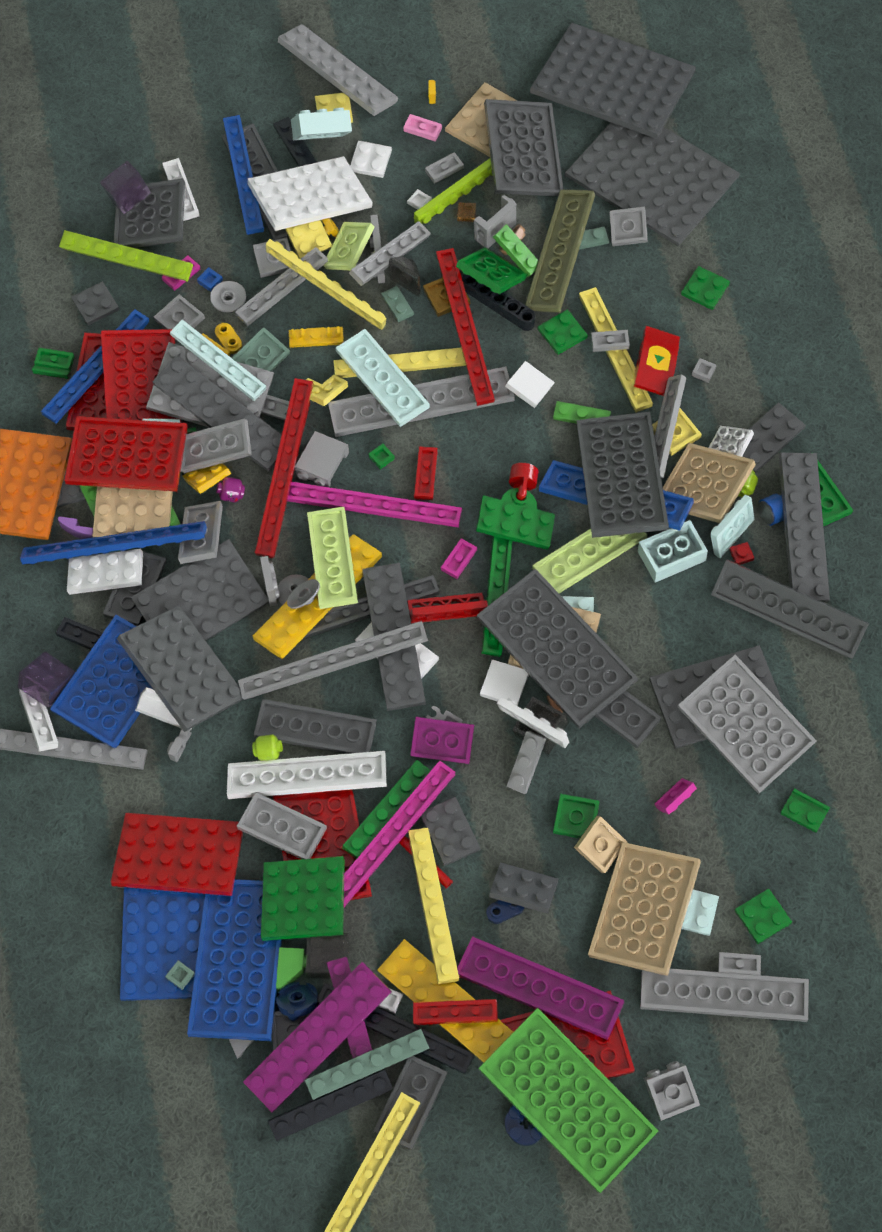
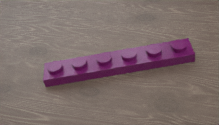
M347 957L327 962L334 990L351 973ZM363 1021L347 1037L353 1059L372 1051L366 1025Z

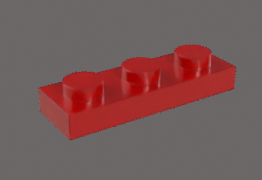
M419 447L414 499L433 500L438 448Z

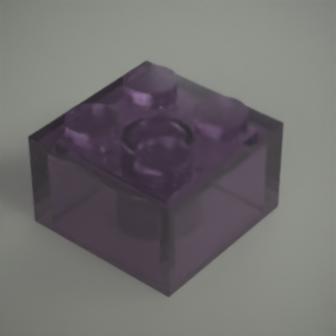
M128 161L100 182L111 201L123 214L131 210L151 193L139 172Z
M43 652L19 672L18 688L49 708L59 697L75 674V671L47 652Z

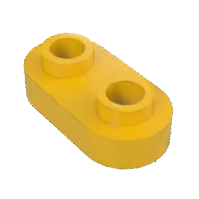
M221 323L216 326L215 335L221 345L230 354L239 352L242 349V342L232 326L228 323Z

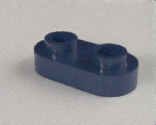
M498 900L488 906L486 915L490 922L499 924L521 914L525 907L519 905L512 906L511 903ZM497 909L500 911V914L495 915L493 911Z

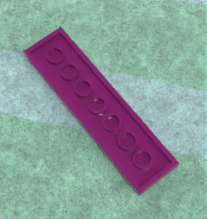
M473 936L457 968L459 977L531 1008H538L545 1014L606 1040L609 1039L624 1005L623 999Z
M361 962L243 1083L271 1112H274L392 991L364 962Z

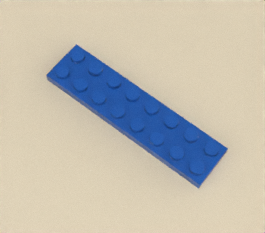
M553 460L539 485V492L588 505L583 468ZM663 490L669 528L680 531L694 503V499Z

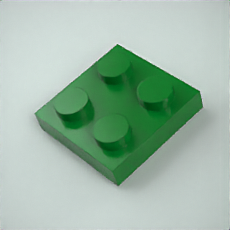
M698 266L682 290L681 295L713 310L729 286L730 281Z
M568 309L538 326V331L557 355L588 338V334Z
M560 794L553 834L581 838L597 816L600 801Z
M770 889L765 890L735 909L736 914L757 944L792 924L791 919Z

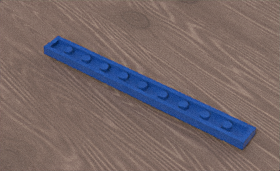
M205 521L25 547L23 548L20 560L22 564H35L42 561L51 562L56 559H71L77 556H90L97 553L106 554L111 551H125L131 548H144L146 546H160L172 542L180 543L186 540H199L205 538L207 526Z

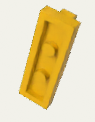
M339 326L289 330L290 348L340 345L344 343L343 327Z

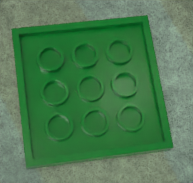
M344 857L264 862L261 939L263 941L343 935Z

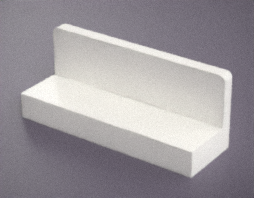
M146 687L141 692L135 711L181 728L156 692Z

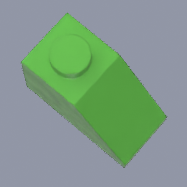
M279 947L277 993L287 984L297 980L303 974L304 968H308V955H305L304 949Z

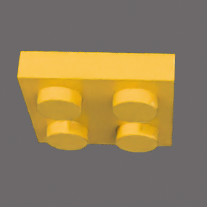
M221 463L187 472L183 475V478L201 494L231 473Z

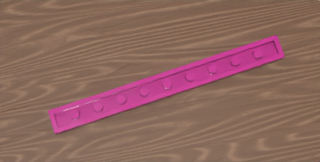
M291 482L287 500L288 502L327 508L345 507L347 511L458 528L462 508L297 482Z
M439 761L344 873V907L455 776V771L443 762Z

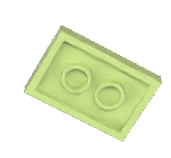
M343 222L327 255L328 262L323 266L326 269L351 271L356 266L374 226L371 223Z

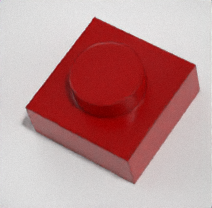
M748 542L730 547L729 550L735 563L741 565L754 561V556Z

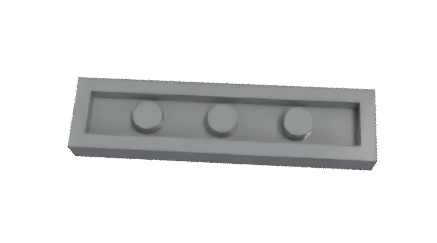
M370 215V223L374 226L372 231L373 237L369 238L370 248H374V252H371V255L381 249L377 215ZM383 270L374 277L378 278V283H385Z

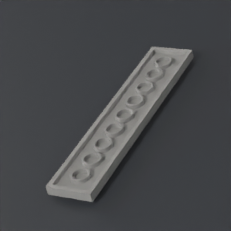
M507 367L487 370L495 402L479 406L476 405L468 374L414 385L430 404V408L409 422L515 401L514 393L505 387L510 380ZM373 394L328 403L335 437L398 425Z

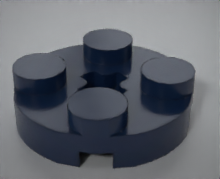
M299 982L287 984L279 991V996L276 998L278 1010L283 1015L288 1016L290 1020H296L301 1016L309 1014L318 1007L316 988L310 983H306V985H300Z
M512 1106L505 1117V1130L508 1136L514 1142L523 1146L537 1143L542 1139L543 1135L533 1125H529L528 1129H524L520 1122H523L525 1117L515 1106Z

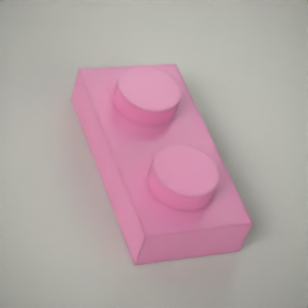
M410 114L403 128L404 132L436 142L442 130V124Z

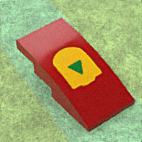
M649 326L645 327L639 350V359L636 363L634 387L664 396L668 378L674 376L680 336Z

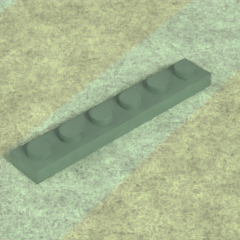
M419 1029L310 1077L305 1082L314 1100L429 1049L422 1030Z

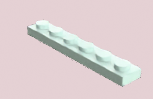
M181 320L171 330L170 335L253 401L266 390L265 384L184 320Z

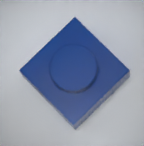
M209 267L197 279L198 284L210 292L217 284L223 281L222 276Z

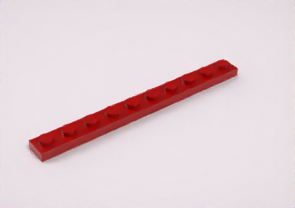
M454 248L436 251L476 405L494 403V394L459 268L456 267L458 262Z
M294 379L255 554L258 556L275 557L314 385L313 381Z

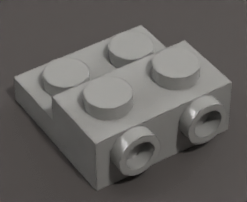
M678 1061L667 1064V1069L651 1070L647 1072L648 1076L643 1078L661 1121L700 1106L687 1067L683 1063L679 1064Z

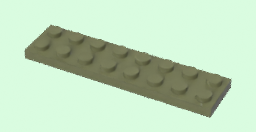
M560 190L525 304L533 311L560 313L595 198L594 191Z

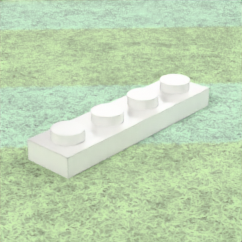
M179 158L162 163L168 180L183 178L185 181L184 221L199 217V211Z
M39 685L20 687L19 694L38 751L58 748V741Z
M501 697L497 702L501 711L563 748H566L568 745L567 733L561 728L557 727L555 729L551 727L546 719L542 717L540 719L536 718L532 711L527 708L521 709L510 698L506 700Z

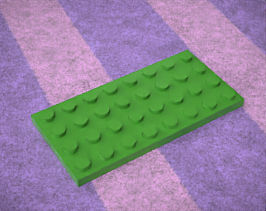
M538 1008L478 1068L598 1193H601L658 1132L645 1116Z

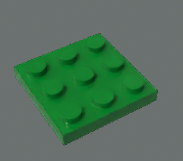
M486 247L459 260L456 265L464 274L470 275L478 283L486 285L492 292L498 294L523 282L528 275Z

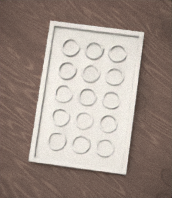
M344 156L248 179V186L275 231L372 208L370 197Z

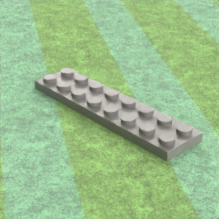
M303 24L278 36V43L373 116L391 107L398 101V97Z
M670 969L668 976L642 970L640 1009L807 1022L809 979Z

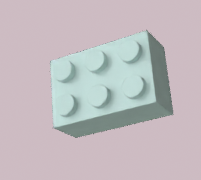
M335 108L327 112V109H319L314 113H310V110H303L291 119L293 140L342 137L352 131L350 111L344 110V108Z
M690 520L684 522L680 531L670 528L640 541L638 546V553L655 583L706 561L708 552Z

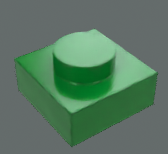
M383 443L368 454L369 458L380 470L395 459V456Z

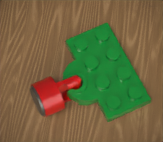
M518 462L511 466L509 484L513 489L504 493L501 500L483 495L476 532L546 550L549 549L555 514L538 510L537 502L529 492V490L536 488L539 473L533 464Z

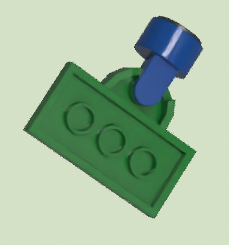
M818 461L824 527L852 514L853 509ZM772 494L761 499L758 503V512L761 519L770 526L784 521L782 495Z

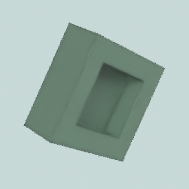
M178 960L165 977L179 989L183 990L195 973Z

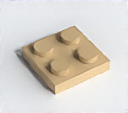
M596 816L574 848L598 871L606 873L619 855L622 842L627 843V841L601 816Z

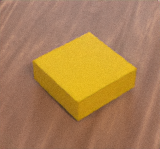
M429 80V104H435L436 84L435 80Z

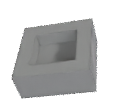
M699 358L692 376L709 383L716 369V364Z

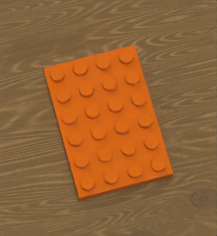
M0 429V534L43 540L49 539L69 459L72 438Z

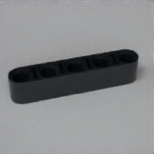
M464 274L462 276L467 294L522 330L529 331L534 328L535 312L506 292L500 294L492 292L489 287L478 283L470 275Z

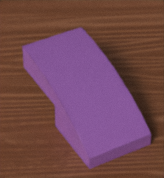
M58 518L61 528L69 534L80 539L93 538V528L80 526L78 520L74 518Z

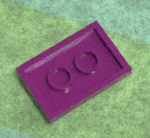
M416 717L410 756L470 764L475 725Z

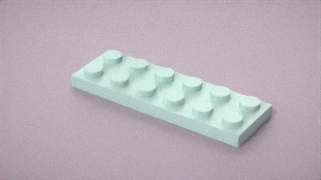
M366 329L336 347V352L400 427L430 408L427 400Z

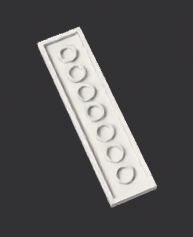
M385 751L228 763V799L250 798L256 792L263 796L387 787Z

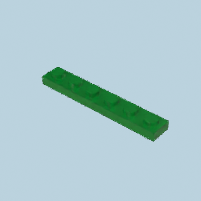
M416 760L343 844L342 848L357 859L431 770Z

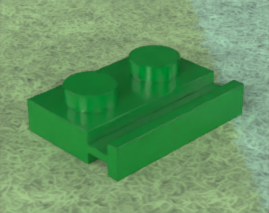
M38 348L32 372L33 374L68 379V374L71 371L75 358L74 353Z
M794 788L781 811V815L817 833L830 807Z

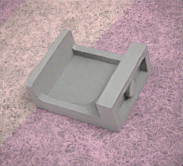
M503 195L501 197V210L486 222L478 216L474 220V239L483 247L488 249L496 242L493 236L503 226L507 224L511 229L516 225L517 204L515 201Z
M315 431L295 465L296 475L304 481H307V479L313 481L317 486L330 488V481L343 457L346 458L349 454L348 444Z

